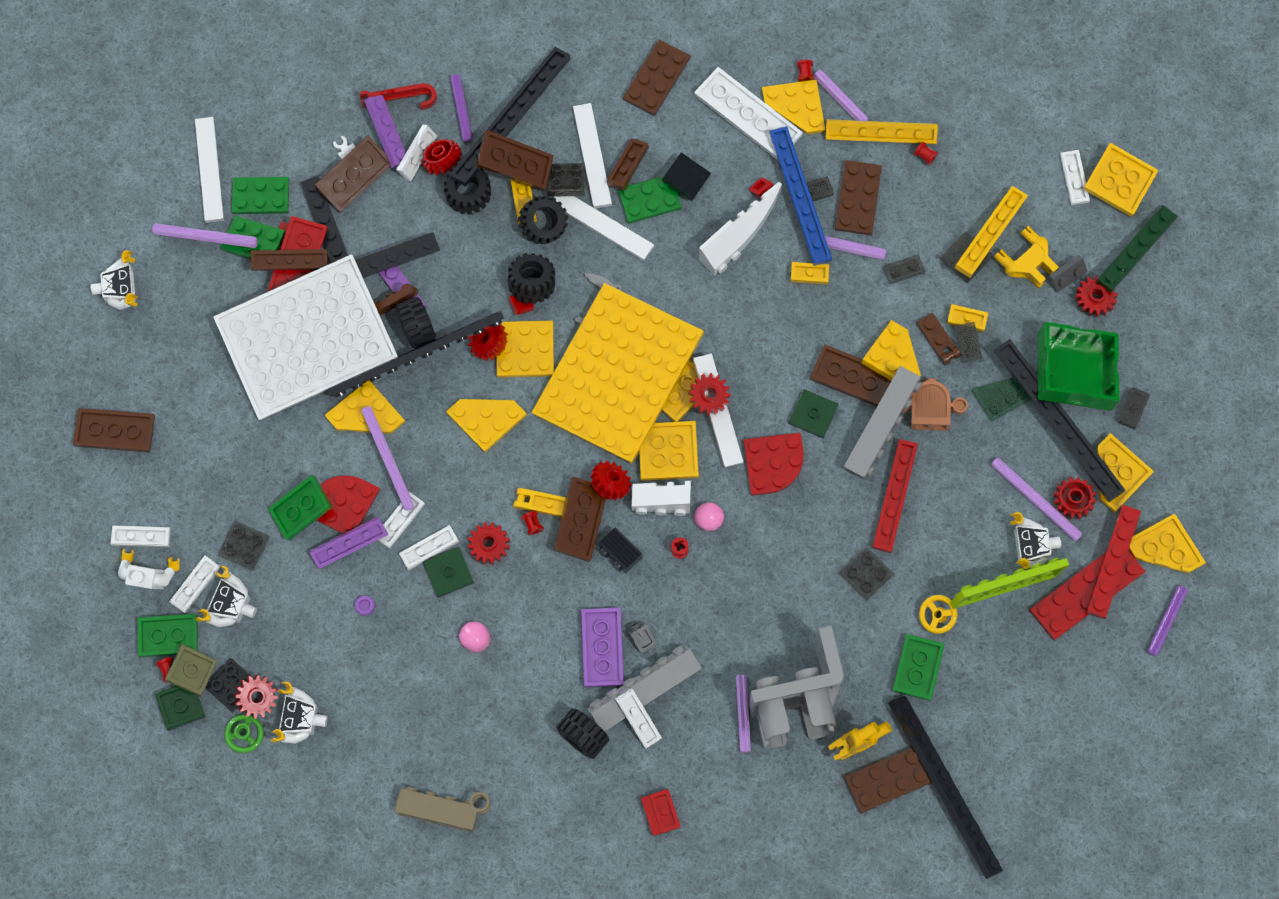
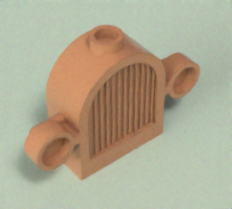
M928 378L922 383L918 393L914 392L910 408L908 410L905 409L903 413L911 411V429L950 431V411L956 414H964L967 411L968 403L964 398H956L951 403L948 389L940 382H937V379Z

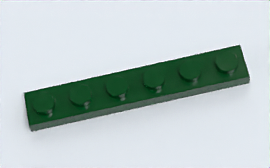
M1162 205L1100 275L1096 283L1112 293L1178 216Z

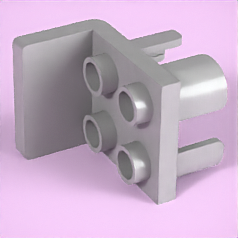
M831 625L818 628L814 644L822 675H820L819 669L816 667L807 668L795 673V681L781 684L779 676L767 677L756 681L757 689L751 690L749 710L751 718L757 717L764 749L779 748L786 745L787 739L785 734L790 730L786 711L801 707L809 739L815 740L834 733L833 726H836L832 707L839 695L844 674Z

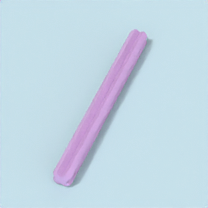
M158 223L153 224L152 228L154 234L250 248H256L258 243L256 237Z
M370 406L362 409L363 416L405 511L414 508L413 501L373 410Z
M997 457L992 462L991 466L1072 540L1077 541L1082 536L1080 530L1000 458Z

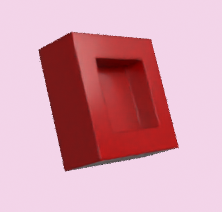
M761 177L748 190L752 195L761 199V196L774 185L771 181Z
M517 296L509 297V302L516 315L533 311L534 305L532 302L526 304L524 301H518Z

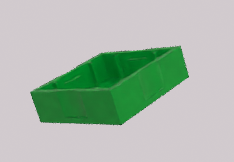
M1045 322L1038 332V400L1112 411L1120 401L1119 375L1117 370L1119 358L1118 333L1094 329L1085 330L1070 325Z

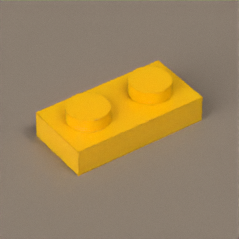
M792 262L790 282L828 285L829 264L814 266L813 263Z
M951 304L947 324L984 332L988 312Z

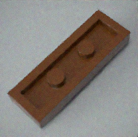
M631 138L606 181L608 186L622 191L625 190L649 149L648 143Z

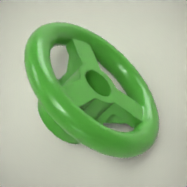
M245 714L238 715L227 724L224 733L225 741L235 752H251L263 740V726L252 715L249 717L245 716ZM241 720H245L244 723L238 724V725L235 727L234 733H231V734H230L231 729H232V727L234 726V724H236L237 722H239V721H241ZM251 722L256 725L258 730L256 741L250 736ZM246 730V735L241 736V731ZM232 740H246L250 746L239 747Z

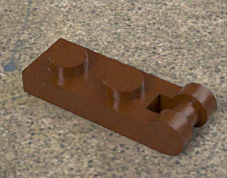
M406 283L402 285L400 291L389 293L382 301H375L374 304L379 315L381 316L396 308V305L416 297L418 289Z
M933 313L917 321V326L944 365L950 363V360L953 358L957 359L961 356L960 350L954 345ZM948 348L950 352L944 353L943 350Z

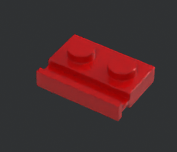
M669 789L641 797L653 837L681 828Z

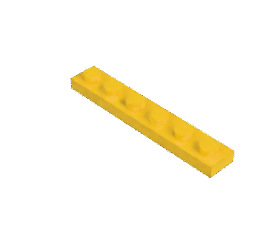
M826 119L825 138L827 140L922 143L924 141L926 144H937L938 124Z
M1014 186L1009 189L957 262L955 269L969 278L972 277L1027 199V194Z

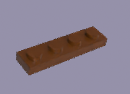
M327 249L251 251L252 271L318 270L328 265Z

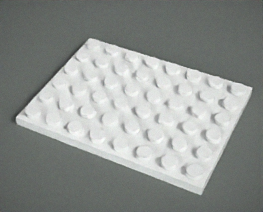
M352 254L214 316V320L258 420H263L398 357Z

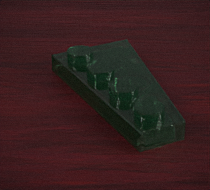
M1014 378L976 387L971 390L991 422L1031 401Z

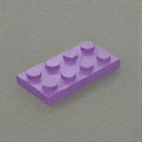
M621 608L581 609L584 688L623 686Z

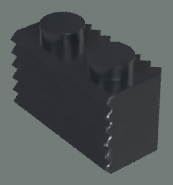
M616 527L599 541V552L605 558L610 557L614 561L612 563L619 572L623 570L627 573L643 558L642 553Z

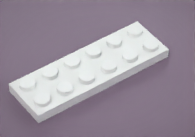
M719 67L694 92L695 97L776 160L778 158L769 134L770 130L787 126L793 145L803 135L802 131Z

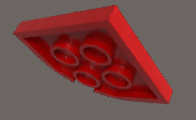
M801 433L744 439L751 496L776 493L793 483L803 465L804 454Z
M337 476L326 480L320 485L333 507L316 521L341 534L360 526L377 497L380 488L354 476Z

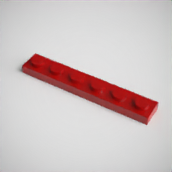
M899 439L872 549L888 553L892 552L918 443Z
M1125 505L1121 506L1086 613L1102 619L1106 618L1141 513L1140 510Z

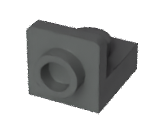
M643 621L633 623L629 626L630 629L626 631L641 654L658 644L648 625Z

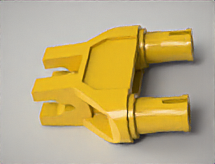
M1027 226L1021 232V235L1032 244L1031 248L1014 261L1003 249L994 256V259L1005 268V273L1008 276L1028 278L1039 289L1044 284L1046 278L1038 269L1042 267L1050 275L1059 267L1048 256L1047 239L1042 236L1040 237L1030 226Z
M887 721L880 725L872 722L861 729L854 728L830 744L828 748L829 750H838L844 746L839 754L833 756L835 760H844L877 744L878 739L890 733L892 728Z

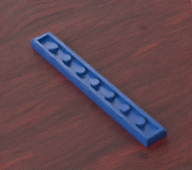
M788 127L770 130L769 134L813 265L816 266L832 261V256Z

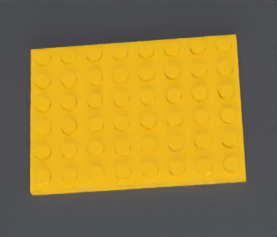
M604 283L531 413L633 464L704 335V331Z

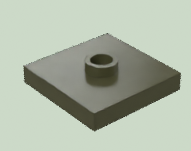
M182 644L165 681L201 697L218 661Z

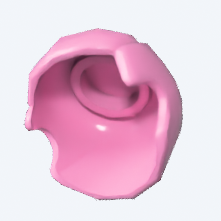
M703 503L695 509L693 514L694 523L704 531H715L722 526L724 521L723 510L715 503Z
M477 621L468 622L461 628L459 633V640L462 646L474 653L484 651L489 646L491 640L489 630Z

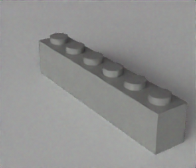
M902 366L899 367L846 461L845 469L864 479L867 476L871 477L876 468L873 466L877 459L880 460L885 452L883 447L886 442L890 443L894 436L893 429L895 426L899 427L904 418L902 413L905 409L908 410L913 402V399H911L914 392L918 393L922 386L919 375Z
M686 645L675 648L671 655L658 659L656 661L657 664L651 668L647 667L640 671V675L627 679L623 686L610 690L603 699L593 701L590 707L587 708L593 721L606 731L626 718L615 698L632 688L642 705L645 706L702 669L691 649Z

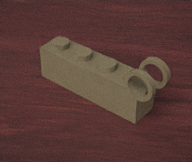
M407 787L400 790L395 813L474 833L478 814L483 815L490 810L491 802L487 794L483 792H476L471 796L470 801L465 800L464 803H461L451 796H445L444 799L437 797L438 794L426 791L423 794L419 793L416 788ZM478 798H484L487 801L485 807L481 809L475 808L474 802Z

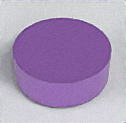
M361 596L355 602V609L358 614L368 616L374 611L375 604L371 597Z

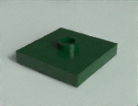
M804 389L788 424L824 439L839 404Z
M459 547L424 561L438 598L474 583Z
M174 686L155 693L168 731L206 717L199 696Z

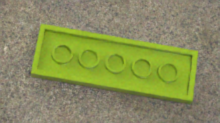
M1054 558L1048 561V564L1042 565V563H1038L1026 571L1022 568L1014 571L1013 575L1007 576V574H1002L993 581L986 579L974 587L972 585L964 586L960 589V592L955 594V598L950 604L953 609L1058 577L1069 566L1067 558L1061 560Z

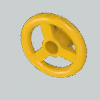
M933 595L922 603L919 610V619L927 631L934 634H942L949 631L955 625L957 608H952L950 604L952 600L944 595ZM943 601L949 605L950 610L936 607L933 602ZM927 606L931 609L933 617L930 625L925 619ZM941 611V617L937 618V613ZM949 616H951V619L946 626L942 628H936L938 623L946 622Z

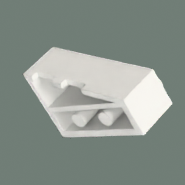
M685 481V485H674V482H667V486L657 485V483L633 484L632 511H636L635 513L639 515L655 512L656 515L674 513L676 516H685L686 513H690L691 481Z

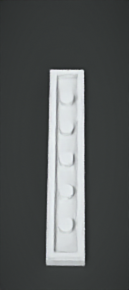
M588 103L573 106L593 208L612 206L592 105Z
M214 118L195 119L205 222L224 221Z
M560 188L555 195L556 201L562 203L561 207L566 208V215L642 261H645L654 248V244L565 190Z
M712 353L693 358L696 373L700 380L702 374H705L707 378L712 373L713 378H716L718 373ZM705 392L707 398H714L712 392ZM723 405L725 408L723 411L718 409L717 415L711 412L709 417L723 466L727 468L742 464L743 459L728 407Z

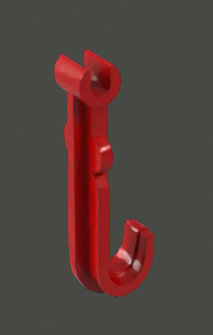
M427 83L376 92H360L363 108H367L363 99L383 95L385 102L429 95L431 99L420 103L421 110L431 108L437 99L435 88Z

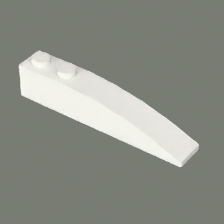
M780 182L761 196L760 202L755 200L750 204L746 213L742 210L737 214L734 222L728 221L699 247V262L714 276L718 272L720 274L723 273L731 260L733 262L736 261L741 255L740 252L760 230L781 192L782 184Z

